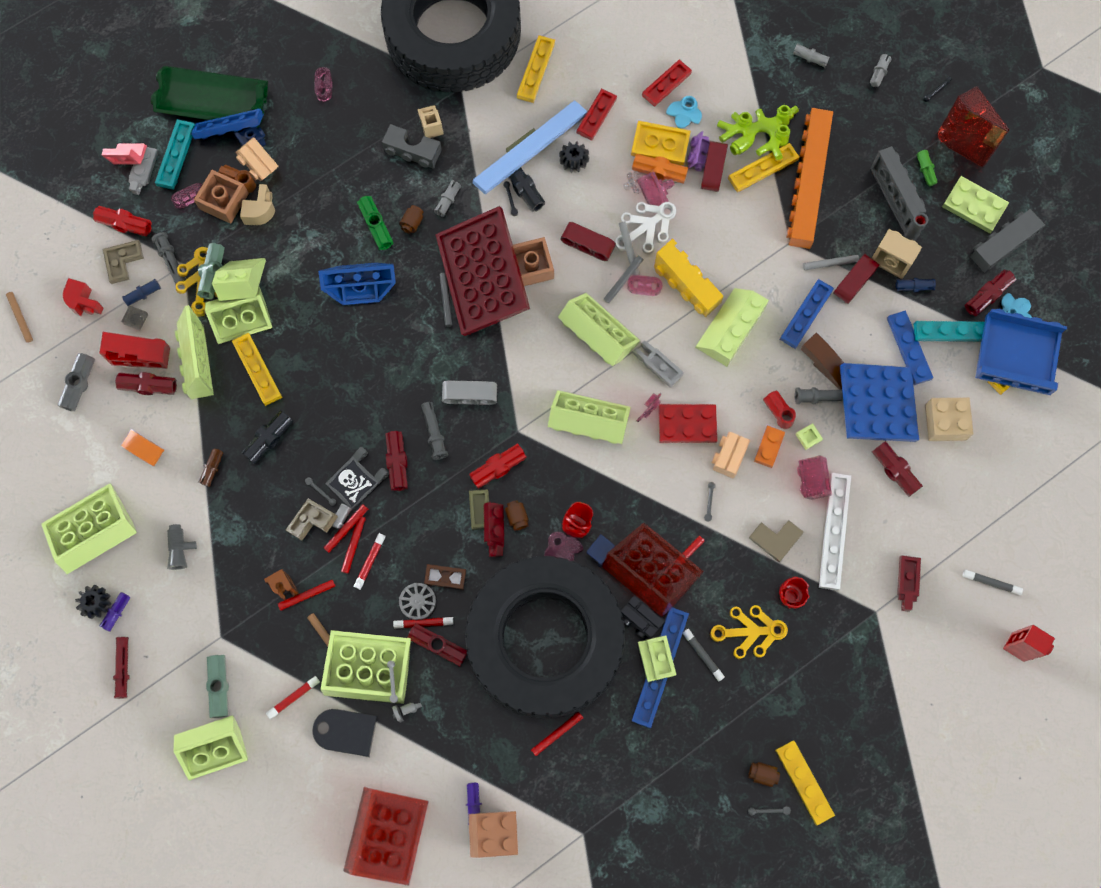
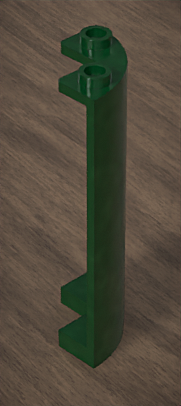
M163 66L156 74L159 89L151 95L153 112L207 120L261 109L264 115L263 106L267 102L268 81L170 66Z

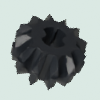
M569 141L568 146L563 145L562 151L559 152L560 164L563 165L564 170L570 168L571 173L574 169L579 172L580 167L585 169L586 163L589 162L588 149H585L584 144L579 146L578 141L575 144Z
M93 585L90 588L85 586V593L80 591L79 595H81V598L75 599L77 603H80L76 609L81 611L80 614L82 616H88L89 619H93L95 616L100 618L102 617L101 611L108 612L105 607L106 605H111V602L107 601L111 596L105 593L106 589L103 587L99 588V586Z

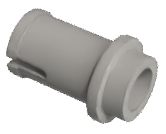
M341 503L336 512L338 518L332 526L340 530L352 509Z

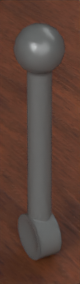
M308 477L305 479V483L318 491L329 501L331 506L336 505V500L331 499L315 485L312 478Z
M714 482L708 484L707 514L704 516L707 522L712 520L713 489L716 486Z
M788 806L781 809H755L750 807L748 814L751 816L755 815V813H783L788 815L791 813V809Z

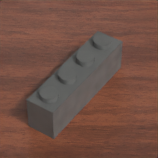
M1031 209L1025 213L1021 211L1014 217L1012 223L1008 221L1000 228V232H993L987 237L988 241L984 244L982 242L978 243L973 248L974 252L970 258L986 273L1038 234L1045 224Z

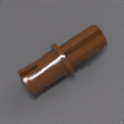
M212 449L206 465H203L205 468L198 483L210 487L216 471L218 472L217 467L223 455L221 450Z

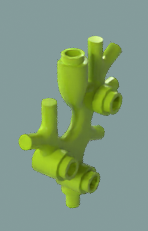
M782 105L777 109L776 116L772 118L765 117L762 109H757L755 111L758 118L757 122H752V116L748 112H743L740 115L734 112L731 118L736 124H729L719 120L717 127L727 131L719 136V140L723 143L737 133L743 134L742 137L732 142L730 146V151L733 155H740L752 146L757 133L764 132L770 136V140L758 148L756 154L761 156L767 151H772L776 160H781L783 156L779 146L788 144L790 129L787 125H789L794 114L799 112L797 106L790 109L789 106Z

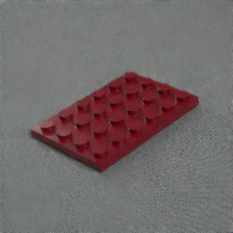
M502 207L493 208L436 234L460 331L463 336L530 309Z

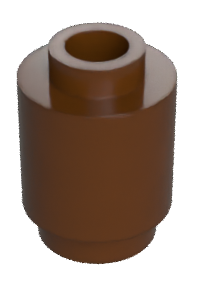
M415 205L407 208L399 223L401 230L408 234L415 233L423 219V210Z
M518 500L508 503L505 512L514 531L528 527L529 519L524 504L519 503Z
M752 762L748 778L752 779L755 783L773 787L774 784L777 785L779 782L780 772H777V767L761 762Z

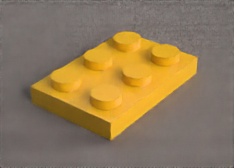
M638 121L631 156L636 154L651 158L660 156L667 158L670 163L684 166L691 131Z

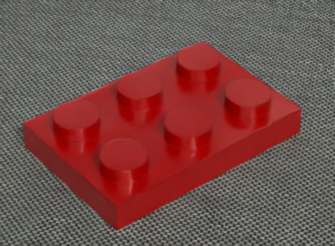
M659 404V443H717L716 404Z

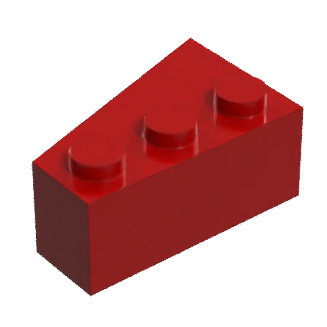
M102 332L99 353L112 366L167 369L170 346L165 340L159 338L148 339Z

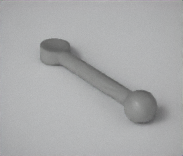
M390 660L387 663L391 683L390 701L391 703H396L398 697L395 694L393 670L395 662Z

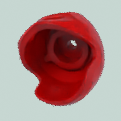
M582 502L573 503L564 515L562 530L571 537H585L592 527V508Z

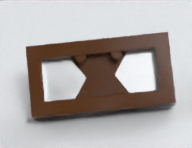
M427 564L424 584L464 590L467 570Z

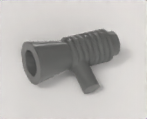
M169 525L167 530L169 551L167 569L187 568V563L183 550L197 549L196 541L184 542V533L181 525Z

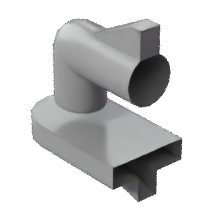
M408 703L400 708L404 716L408 713H415L422 705L421 703ZM393 706V718H396L398 722L404 721L398 706Z

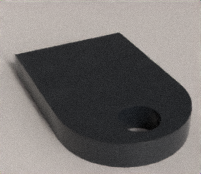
M339 709L326 710L319 714L314 721L312 729L314 740L320 747L326 750L370 757L378 716ZM322 722H326L329 725V730L325 734H321L318 731V726Z

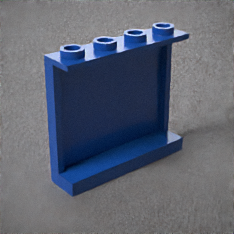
M992 309L985 317L975 378L1045 395L1053 394L1058 389L1055 376L1061 337L1067 326H1063L1058 322L1042 321V319L1037 317H1024L1020 313L1011 314L1002 309Z

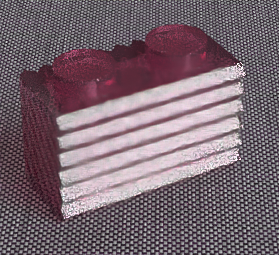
M819 455L799 460L797 472L801 477L800 491L804 498L814 500L832 496L826 457Z

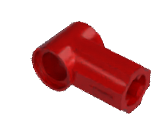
M777 390L769 393L763 401L777 419L778 426L783 429L791 428L796 418L795 410L788 406ZM787 415L791 418V420L786 421L782 418V416Z

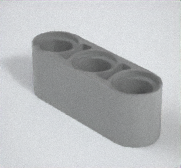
M444 381L442 383V402L447 404H496L497 383L487 381Z

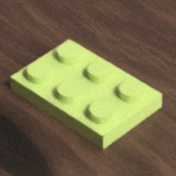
M961 176L942 207L984 231L991 233L1009 202Z

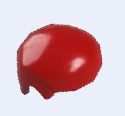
M792 577L785 580L779 589L781 602L786 607L793 609L804 606L810 597L808 594V583L800 577Z

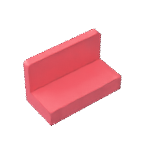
M144 143L118 144L116 149H103L102 156L112 164H141L147 145Z

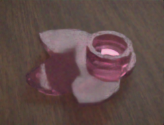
M655 393L652 394L644 404L648 408L636 422L641 421L643 417L648 418L651 412L655 410L661 403L659 400L661 393L658 396Z
M556 531L548 538L549 546L545 550V556L561 557L568 559V561H574L573 553L583 551V546L577 538L566 537L564 533ZM556 538H560L562 540L560 545H556L554 543V540Z

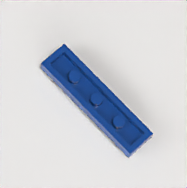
M261 109L196 123L191 134L194 139H206L216 134L223 135L229 131H239L247 127L253 128L260 125L263 113Z
M818 279L779 340L796 349L834 288Z
M906 310L889 315L887 321L906 367H911L913 384L918 385L932 380L934 377L919 341H915L914 329Z

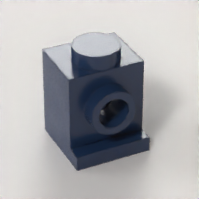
M248 127L240 133H235L241 147L253 137L262 147L266 145L264 140L265 134L260 127Z

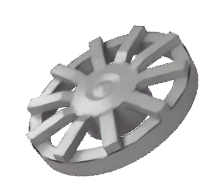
M413 583L405 587L401 592L399 606L406 617L412 620L425 619L435 609L436 596L428 585ZM417 586L423 587L420 593H418ZM414 587L415 594H412L409 589ZM426 589L430 591L429 594L423 596ZM407 592L411 597L407 598L403 596ZM428 597H433V602L425 600ZM402 600L409 601L410 603L403 606ZM425 604L432 605L429 611L426 609ZM411 606L410 612L407 613L404 609ZM414 609L417 610V616H412ZM420 609H423L426 614L421 616Z

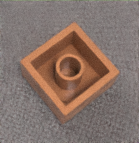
M211 170L194 201L200 210L231 224L242 206V200H246L249 193L243 183Z
M545 237L513 245L524 286L554 279V268Z
M516 811L469 814L470 857L518 855Z

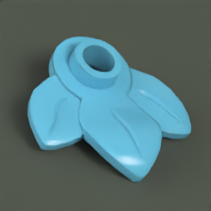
M686 96L681 101L671 103L666 111L667 115L675 116V124L680 129L687 127L690 122L699 124L702 118V113L697 108L698 103L692 96Z
M1007 293L1002 298L1001 305L1005 312L1011 314L1020 313L1024 317L1032 318L1028 314L1031 308L1029 300L1026 298L1015 299L1010 293Z

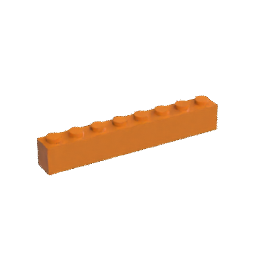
M812 108L810 114H806L804 125H807V130H804L802 135V141H805L804 146H801L799 157H802V162H799L797 167V173H800L794 185L797 193L793 195L792 205H794V211H791L789 222H792V225L788 227L786 238H789L788 245L810 249L814 242L833 111Z

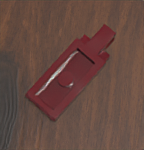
M491 502L484 503V542H487L489 546V557L503 556L504 547L503 504Z
M903 555L899 557L897 595L898 600H902L901 611L910 612L913 608V602H917V597H919L921 558Z

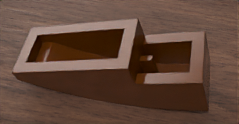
M816 332L803 344L801 351L814 362L813 365L841 390L840 365L844 362Z

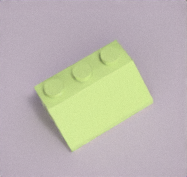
M258 287L256 298L224 301L216 299L205 303V312L218 344L234 340L247 333L254 334L272 328L260 287Z
M233 715L174 735L173 752L188 780L248 760L241 731Z

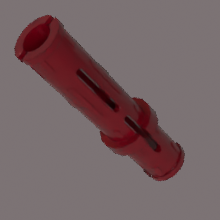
M116 637L115 675L113 676L115 681L114 699L128 698L127 682L130 680V675H128L129 637Z

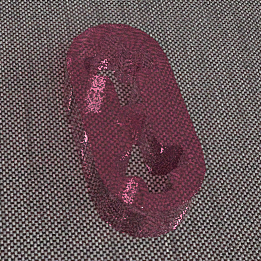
M320 67L315 71V94L320 101H328L332 96V76L330 70L326 67ZM323 74H326L324 81H322L321 77ZM322 87H325L326 91L322 95Z
M195 183L173 194L171 200L176 208H183L194 203V198L203 184Z
M640 275L631 276L627 283L629 292L648 296L659 295L663 286L662 281L657 277ZM634 281L638 282L637 288H634ZM652 283L656 284V290H652Z

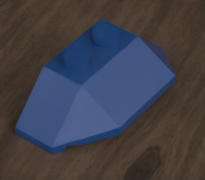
M365 263L342 265L318 271L321 290L342 305L380 302L396 284L394 264Z

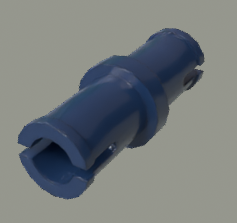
M917 277L907 280L896 279V291H934L936 287L935 279H918Z
M153 279L143 286H137L136 290L122 296V299L129 307L141 299H147L148 295L160 290L161 286L156 279Z

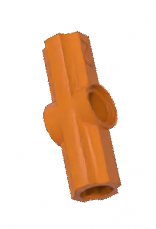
M636 154L632 170L649 174L658 181L668 179L684 184L688 167L670 163L665 157L651 158Z

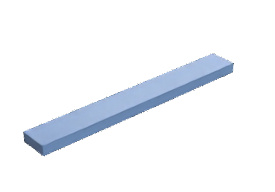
M574 100L475 177L473 184L486 195L584 118L587 111Z

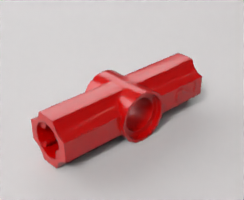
M98 206L93 212V220L95 222L111 226L119 232L127 233L129 231L142 236H147L151 232L152 222L150 220L134 216L124 209L116 211Z
M517 443L505 452L490 457L485 462L486 464L471 472L469 476L479 489L491 480L506 475L510 468L525 460L526 455Z

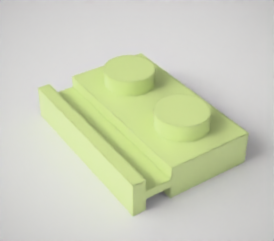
M667 636L638 642L647 682L676 676Z

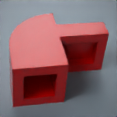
M68 278L63 290V300L75 314L81 316L83 311L91 315L94 313L102 314L104 309L98 301L88 299L92 289L86 283Z

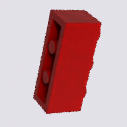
M1030 625L1012 632L1003 649L1021 661L1026 662L1048 656L1054 648L1052 643L1055 638L1037 626Z

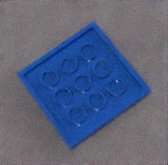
M852 363L840 365L847 439L916 442L919 440L911 367Z

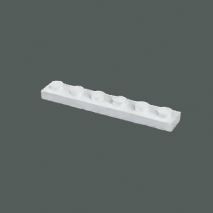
M830 474L819 588L840 590L851 475Z

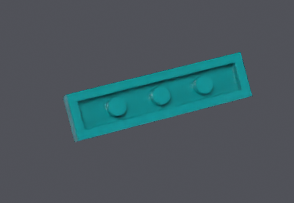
M177 119L155 181L156 186L175 189L193 137L191 133L195 126L194 123Z
M916 321L913 323L915 341L981 342L985 322Z

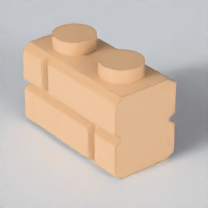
M254 137L235 152L238 155L236 157L243 166L247 165L250 169L249 173L255 180L259 179L262 181L278 167L276 162Z
M728 432L727 436H722L719 446L722 447L720 453H715L711 462L715 464L713 470L734 478L750 440L733 432Z

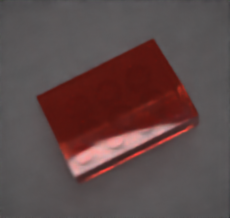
M976 86L958 96L937 134L940 141L944 142L949 149L983 167L1009 132V128Z
M645 523L641 524L610 550L602 566L661 617L680 600L704 572Z
M364 787L343 871L354 876L409 886L429 801Z

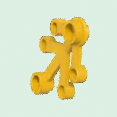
M200 247L196 249L192 260L177 267L178 275L185 277L188 275L189 270L197 265L204 264L206 257H201L200 254H207L208 248ZM181 268H185V269H186V272L183 273V272H180L179 270H180ZM198 271L184 282H177L176 291L179 294H184L189 287L197 282L196 301L192 303L191 309L197 317H201L206 312L205 302H203L204 298L197 295L201 279ZM183 285L185 289L180 290L178 286ZM196 305H201L203 308L197 309Z
M754 605L749 610L750 616L760 619L767 627L757 626L742 613L739 607H733L729 612L730 617L738 619L747 628L725 629L722 625H716L710 631L711 638L716 642H721L726 637L748 636L733 651L735 658L742 659L745 657L746 651L760 635H768L761 645H757L753 649L754 656L757 658L763 657L766 654L767 648L774 640H781L787 635L788 628L783 621H773L762 612L759 606ZM753 608L758 609V615L752 613ZM738 610L739 616H734L732 611ZM774 627H779L781 632L776 634ZM715 631H720L721 637H716ZM757 648H761L763 650L762 655H758L756 653ZM737 649H741L743 651L742 656L737 655Z

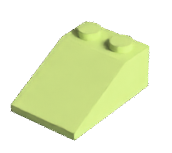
M265 258L229 261L215 272L212 285L219 301L256 298L266 262Z

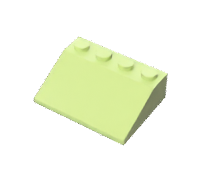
M188 305L184 307L177 321L175 337L180 345L177 348V352L182 360L180 372L184 376L185 381L182 383L183 392L190 399H196L214 394L204 325Z
M111 483L41 524L53 559L66 574L78 569L137 533L129 514Z
M331 630L321 684L323 695L391 702L390 671L387 667L388 661L391 660L395 662L393 670L395 694L398 697L396 703L404 704L411 638Z

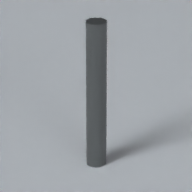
M638 255L604 297L607 303L612 301L644 259Z
M440 273L445 327H451L452 317L446 273Z

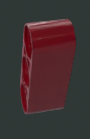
M710 141L701 189L719 192L728 144Z
M574 222L567 224L560 238L564 244L602 261H608L616 246L612 239Z
M864 254L837 286L833 294L846 304H849L880 264Z

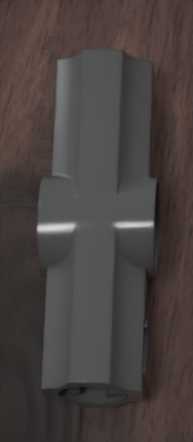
M78 353L71 372L65 377L66 385L58 403L60 408L68 411L76 410L82 392L88 388L87 380L95 358L87 354ZM80 379L79 383L74 385V382Z

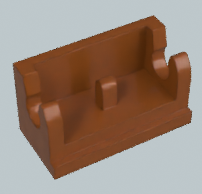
M282 569L264 579L275 594H279L283 600H286V596L283 594L285 590H290L293 596L299 594L290 576Z

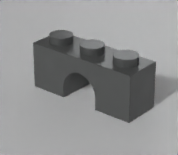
M390 124L382 141L384 151L392 156H400L406 161H414L422 167L434 168L442 151L440 141L423 136L419 144L414 146L408 145L407 130Z

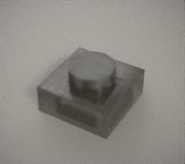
M129 305L121 322L124 325L141 330L148 313Z

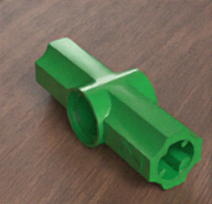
M364 196L357 201V205L379 250L390 248L394 244L372 197ZM379 221L378 224L372 225V222Z

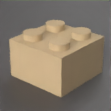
M889 229L872 259L880 264V268L903 279L922 247L917 242L903 237L899 232Z
M970 397L931 398L925 404L928 441H966L973 435Z

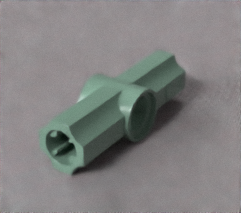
M209 244L205 262L198 268L201 279L197 295L201 298L212 299L214 297L215 290L212 282L215 272L222 267L221 262L225 249L221 244Z
M225 655L208 656V681L206 689L209 696V717H227V691L229 690V684L226 677ZM220 681L221 689L215 692L214 684Z

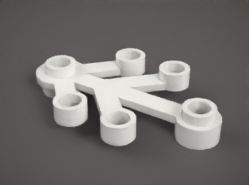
M644 202L637 203V213H656L652 218L631 215L628 212L623 213L621 216L622 222L625 221L623 219L624 216L630 217V220L626 221V225L630 223L642 224L629 234L631 242L647 231L646 242L643 244V251L647 254L653 252L655 225L661 220V232L658 233L657 238L661 243L668 241L669 220L673 219L676 215V207L670 202H664L660 206L649 205ZM643 205L645 209L641 211L638 209V206ZM669 209L670 214H665L664 210ZM665 234L667 238L662 240L660 235ZM619 235L616 238V247L621 251H625V246L619 245L623 241L622 235ZM651 245L652 249L646 250L645 246Z

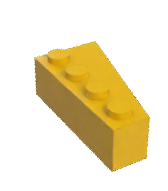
M672 238L656 253L655 271L659 276H663L667 280L670 287L677 289L685 301H689L694 305V309L699 314L707 317L722 303L724 296L708 278L704 279L702 277V272L697 265L689 263L688 255L684 250L680 252L675 247L677 242Z

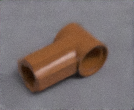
M228 165L220 167L219 173L243 183L248 193L255 190L256 183L248 171H240Z

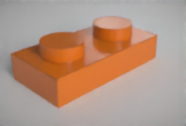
M767 425L754 462L772 468L785 432Z

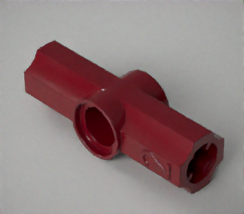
M1004 269L992 281L989 280L964 305L966 311L970 315L977 316L989 304L992 305L1016 281L1014 274L1010 270Z
M140 372L139 375L118 373L115 379L117 390L135 391L142 395H153L154 393L174 395L177 390L176 378L156 376L147 372Z
M390 431L385 434L387 445L386 464L390 475L391 490L402 491L408 489L406 474L407 457L404 451L403 435L399 431Z
M886 441L872 451L884 466L886 475L892 481H896L908 497L923 487L910 471L911 468L908 462L903 457H899Z
M416 623L407 637L411 638L412 642L461 667L467 656V650ZM436 640L443 642V647L439 650H434L432 646Z

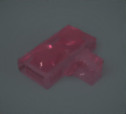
M653 171L636 180L649 205L660 206L664 202H669L666 195L668 194L667 190L675 185L672 179L663 183L661 179H657Z

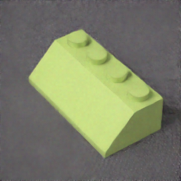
M734 288L695 348L727 367L766 309L769 300L752 290Z
M587 293L569 300L558 316L566 327L575 332L579 339L584 340L591 350L597 352L611 366L621 362L640 342L634 334Z
M557 390L551 406L547 427L553 428L556 431L571 432L574 435L589 436L592 439L606 440L613 444H622L631 407Z

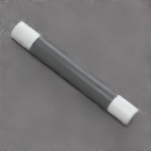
M966 569L963 572V577L1020 596L1022 595L1023 588Z
M689 628L685 630L682 634L718 682L725 678Z

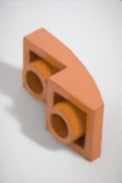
M130 430L121 445L152 466H155L164 452V449L133 430Z

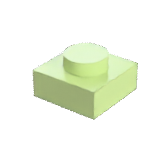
M813 423L795 434L805 450L823 440Z

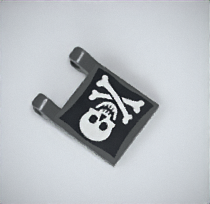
M360 447L325 483L352 510L379 483L389 476V472L385 468H381L373 477L359 463L368 455V452L363 447Z

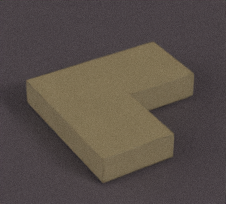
M139 240L102 249L111 284L129 280L126 263L144 259Z
M308 498L286 531L302 541L313 525L327 533L338 516Z
M790 520L786 522L777 534L761 522L749 539L776 561L780 562L804 532Z

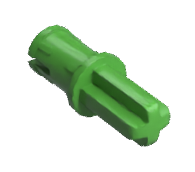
M928 150L918 152L917 157L921 166L920 171L923 172L927 185L933 186L937 184V178L933 169L935 166L930 160Z

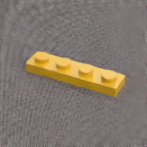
M538 35L517 92L518 99L534 103L555 46V39Z
M788 143L780 148L783 156L781 160H776L773 152L730 174L728 180L738 193L798 161L799 155L792 145Z
M247 333L232 340L263 404L267 406L281 399L282 396L251 335Z
M793 740L776 749L777 755L815 825H819L834 817V812L795 741Z

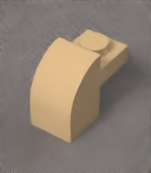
M435 105L418 109L425 137L432 138L443 135L442 123Z
M259 184L257 201L242 200L240 217L244 225L265 224L275 213L272 203V192L269 191L268 186L265 184Z

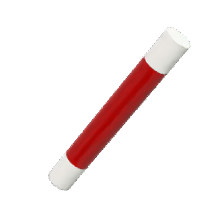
M378 534L353 587L361 590L386 536Z
M453 617L393 621L394 629L412 628L415 623L422 627L454 625Z
M314 676L266 712L268 718L272 719L320 683L319 679Z

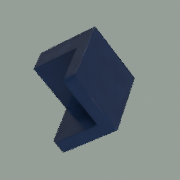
M600 534L586 553L597 561L598 566L601 568L615 551L616 546Z

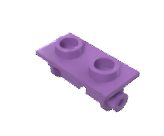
M703 131L694 136L690 142L691 151L687 157L688 170L695 167V170L702 171L705 168L707 156L701 153H708L710 140L709 137L703 136Z

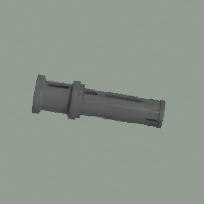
M160 232L151 238L158 248V255L164 259L175 285L179 281L184 282L186 278L179 276L177 273L179 264L174 256V247L170 245L167 233Z
M796 387L794 397L796 404L801 402L816 404L819 401H843L842 390H818L816 387L811 389Z
M429 402L423 403L421 408L429 433L428 444L431 445L433 453L431 457L433 460L444 459L449 454L445 450L444 436L439 431L433 402H430V405Z

